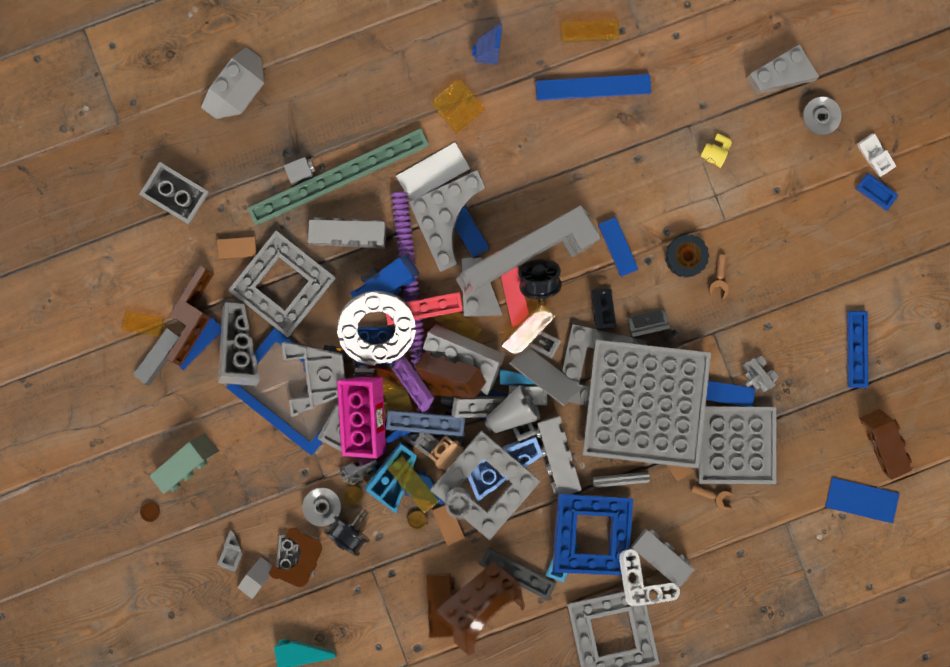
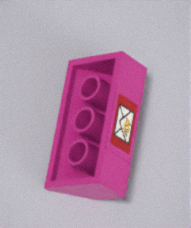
M357 377L338 380L342 456L380 457L387 452L382 377Z

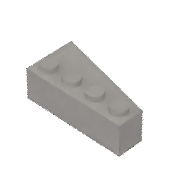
M314 217V220H309L308 243L310 245L386 249L387 225L381 220L364 221L362 219H352V221H345L343 218L326 220L324 217Z
M225 302L221 314L218 383L257 386L260 381V375L257 370L256 356H254L252 347L253 342L249 333L245 305Z
M436 324L428 332L423 349L431 352L433 357L440 359L443 356L448 359L447 361L455 364L459 361L478 367L486 380V384L481 389L486 395L494 387L505 357L504 353Z
M557 416L537 422V427H534L537 439L541 438L543 445L540 446L542 456H546L548 464H545L548 476L552 475L554 480L551 483L554 494H572L582 491L575 466L572 463V455L566 443L567 438L563 427H561V417Z

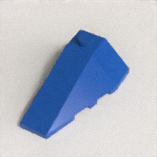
M502 23L496 24L477 39V45H473L472 56H475V62L498 65Z

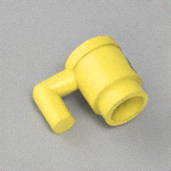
M717 133L715 141L722 143V148L707 143L701 157L705 161L721 168L729 152L732 140Z

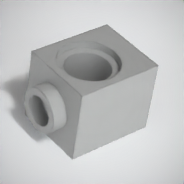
M305 157L284 165L290 183L293 186L314 178L312 173L315 171L314 166Z

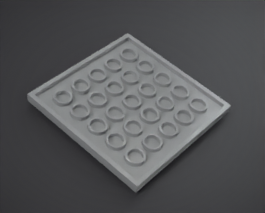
M595 340L583 455L699 468L711 353Z

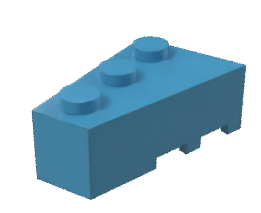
M399 442L364 486L365 490L394 513H397L417 455Z

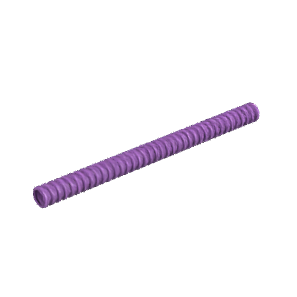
M395 192L391 194L394 204L392 209L395 210L393 215H395L394 221H396V224L394 225L397 227L395 233H397L396 239H398L397 245H399L397 250L400 251L398 256L402 257L407 254L416 267V263H414L416 258L413 257L415 255V252H413L414 246H412L414 241L411 240L413 234H411L412 228H410L411 222H409L411 217L408 215L410 213V210H408L409 204H407L409 199L406 198L408 193ZM418 281L413 282L409 286L403 285L404 289H402V292L405 293L403 295V298H405L404 302L418 300V296H420V293H418L419 287H417ZM423 319L415 320V337L409 349L412 352L410 354V357H412L411 363H413L412 367L417 374L415 365L425 354L423 349L425 343L423 338L425 335L422 333L424 329H422L423 323H421ZM431 405L429 406L428 410L423 412L420 410L419 407L416 408V410L419 411V413L434 414V412H432L433 406Z

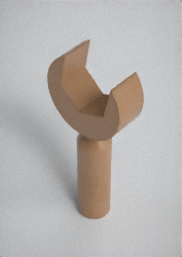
M719 255L717 267L718 280L709 286L710 296L714 288L720 287L724 292L722 299L729 292L727 283L722 281L725 274L726 255Z
M692 486L691 492L709 499H715L716 506L719 509L725 511L732 509L725 507L722 501L726 495L734 496L732 493L721 491L716 495L714 492L699 486Z

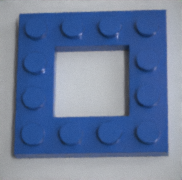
M558 494L552 572L622 576L619 556L624 550L630 549L633 498ZM577 515L611 517L609 555L575 553Z

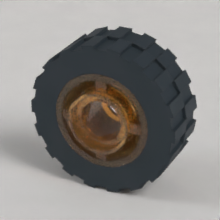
M691 234L679 236L671 241L667 246V251H665V262H667L668 269L670 268L671 272L679 277L688 278L701 273L708 264V247L698 236L695 237ZM684 251L691 254L690 261H686L683 258Z

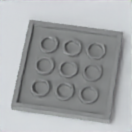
M705 406L698 483L776 484V407Z

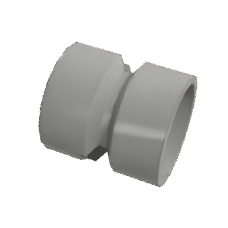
M459 487L450 490L446 495L448 513L455 518H464L469 514L472 504L468 491Z

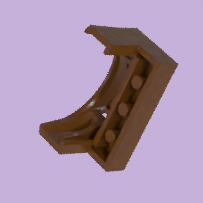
M493 561L438 608L436 612L438 619L452 631L454 643L470 656L475 653V642L480 631L494 614L513 601L523 611L525 603L520 583Z

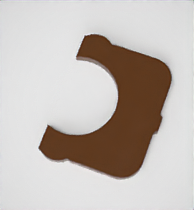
M289 528L285 537L293 539L299 545L300 559L294 567L289 569H280L273 564L269 575L274 579H281L296 587H303L308 583L313 570L317 566L318 558L322 552V544L320 541L300 533L297 528Z

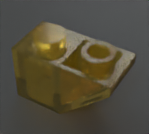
M383 378L386 414L388 410L405 412L414 410L408 391Z

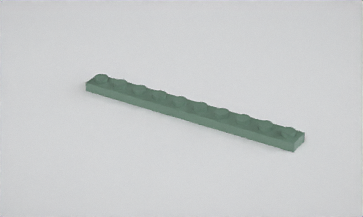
M420 128L247 209L255 226H258L429 147V144Z

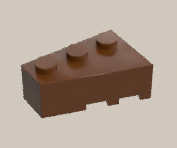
M428 351L425 352L415 365V369L432 395L476 398L486 384V380L478 367L459 361L455 364L447 361L448 359L443 356L439 359L433 357L432 353Z
M881 409L860 417L861 424L866 425L869 430L867 437L874 444L876 450L874 453L883 473L892 480L912 471L910 466L912 460L909 454L905 452L904 447L906 443L903 437L899 435L898 430H900V426L897 420L889 417Z
M450 573L427 574L429 638L453 637L452 631L438 619L436 610L451 598V590H455L454 578H450Z

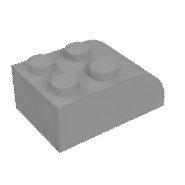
M159 162L139 195L190 225L210 192Z

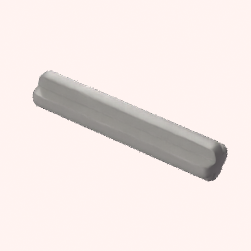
M649 472L593 478V486L596 488L650 482Z

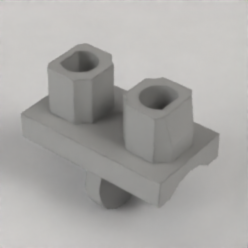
M762 356L753 358L742 366L747 371L745 376L749 379L745 383L746 386L749 387L753 384L756 389L760 388L763 392H766L776 385L775 381L778 379V375L773 370L767 373L763 370L762 367L767 363Z

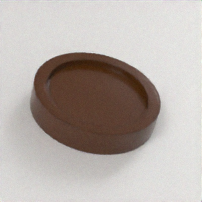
M146 503L141 507L140 515L143 520L153 522L158 519L160 509L155 503Z

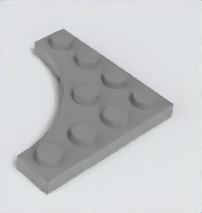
M479 170L409 202L440 272L458 264L454 251L453 231L463 206L474 195L486 188Z

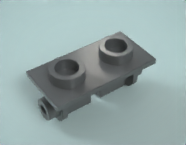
M360 457L357 459L360 466L357 467L353 461L342 467V470L339 471L342 480L347 485L355 484L360 481V478L375 473L380 467L376 458Z

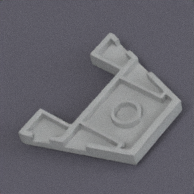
M282 342L284 361L304 359L309 396L289 398L291 417L337 398V381L345 379L343 354Z

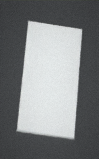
M453 143L398 174L396 177L403 190L408 193L409 200L413 201L464 173L470 167L456 143Z

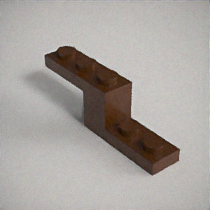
M202 266L194 272L193 278L188 286L184 288L182 296L174 304L170 313L172 317L186 325V328L180 333L178 341L170 349L169 355L166 358L179 366L183 364L211 318L194 307L214 273Z

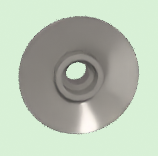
M828 97L812 99L806 105L803 112V120L806 127L818 135H826L835 131L840 125L842 118L839 105ZM818 114H822L824 119L819 120Z
M316 488L310 491L304 498L303 514L313 525L328 526L335 521V515H340V499L335 492L328 488ZM320 503H324L326 505L325 510H321L319 508Z

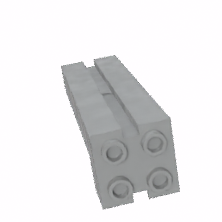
M580 205L465 270L456 281L465 296L561 241L572 258L600 240L599 231L590 222L588 212Z

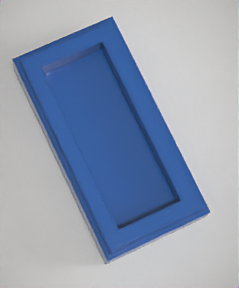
M866 173L855 188L885 211H888L899 196L869 173Z

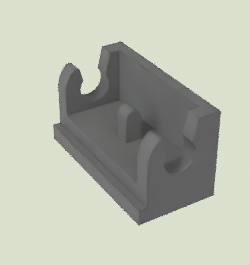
M664 308L626 317L631 337L670 329L667 313Z

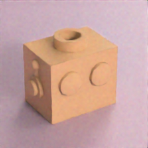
M445 435L428 456L435 462L437 468L446 471L464 451V447L460 446L457 440L452 441Z

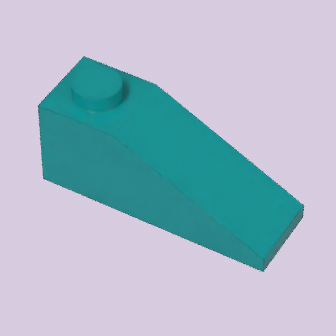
M289 638L279 640L278 644L274 646L277 667H295L333 659L337 656V652L334 650L296 640L290 641Z

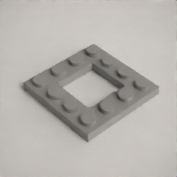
M275 231L229 288V291L289 338L336 280V277L278 231ZM279 258L308 280V283L286 310L282 309L256 288Z
M572 324L562 373L579 385L587 348L594 349L595 340L647 345V341ZM579 385L581 389L568 402L588 406L590 387Z
M481 430L430 490L446 503L448 492L453 488L460 487L483 459L486 460L512 484L488 511L471 498V511L464 519L490 540L541 481Z
M624 591L567 603L581 667H649L660 664L647 605H629L626 602ZM643 594L632 596L633 600L643 598ZM628 611L636 648L598 656L590 619Z

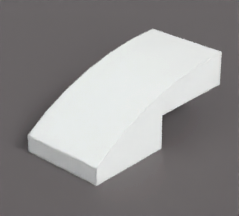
M871 134L857 143L861 153L879 177L896 167L887 150L883 149L875 134Z

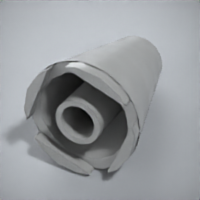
M519 386L486 416L487 421H485V425L490 432L498 433L537 421L541 418V414L537 405L534 407L532 402L534 399L524 386Z

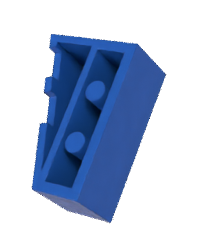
M406 254L385 267L373 278L368 279L361 287L351 291L350 294L353 298L372 291H382L397 295L402 291L400 287L404 284L409 286L416 281L415 276L419 274V271Z

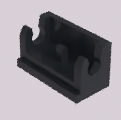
M612 289L592 290L591 300L595 329L616 327Z

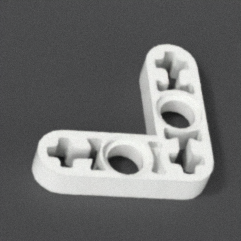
M629 549L624 550L620 554L619 560L625 599L629 605H648L673 601L679 597L680 589L674 583L644 587L638 553L635 550ZM632 556V560L627 561L626 557ZM634 566V569L627 570V567ZM631 572L636 575L634 583H631L628 579ZM651 589H654L657 593L655 600L649 597ZM673 590L671 594L663 595L662 591ZM643 594V598H639L636 600L632 599V596Z

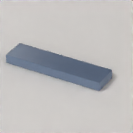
M388 410L386 430L463 436L465 418Z

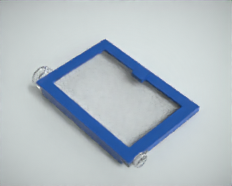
M274 328L254 353L257 361V370L260 375V381L257 386L222 383V385L311 456L314 453L318 455L324 446L322 445L323 441L317 437L335 405L339 406L338 397L291 417L289 398L309 396L304 359L284 361L282 342H293Z

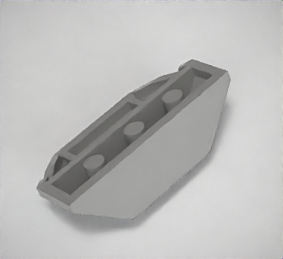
M247 47L232 57L208 89L201 108L215 119L242 114L265 84L262 58Z

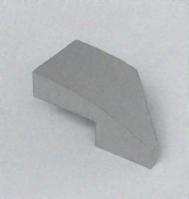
M429 433L403 436V439L426 456L440 442Z
M230 531L217 566L236 572L243 554L233 531Z

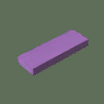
M403 355L396 360L392 370L422 412L426 411L434 397Z

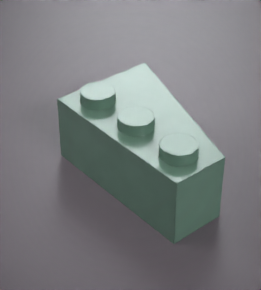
M203 434L188 442L154 471L150 478L163 494L168 491L173 493L181 487L180 482L183 480L186 482L194 476L193 472L208 464L207 461L217 454L219 450L208 436Z

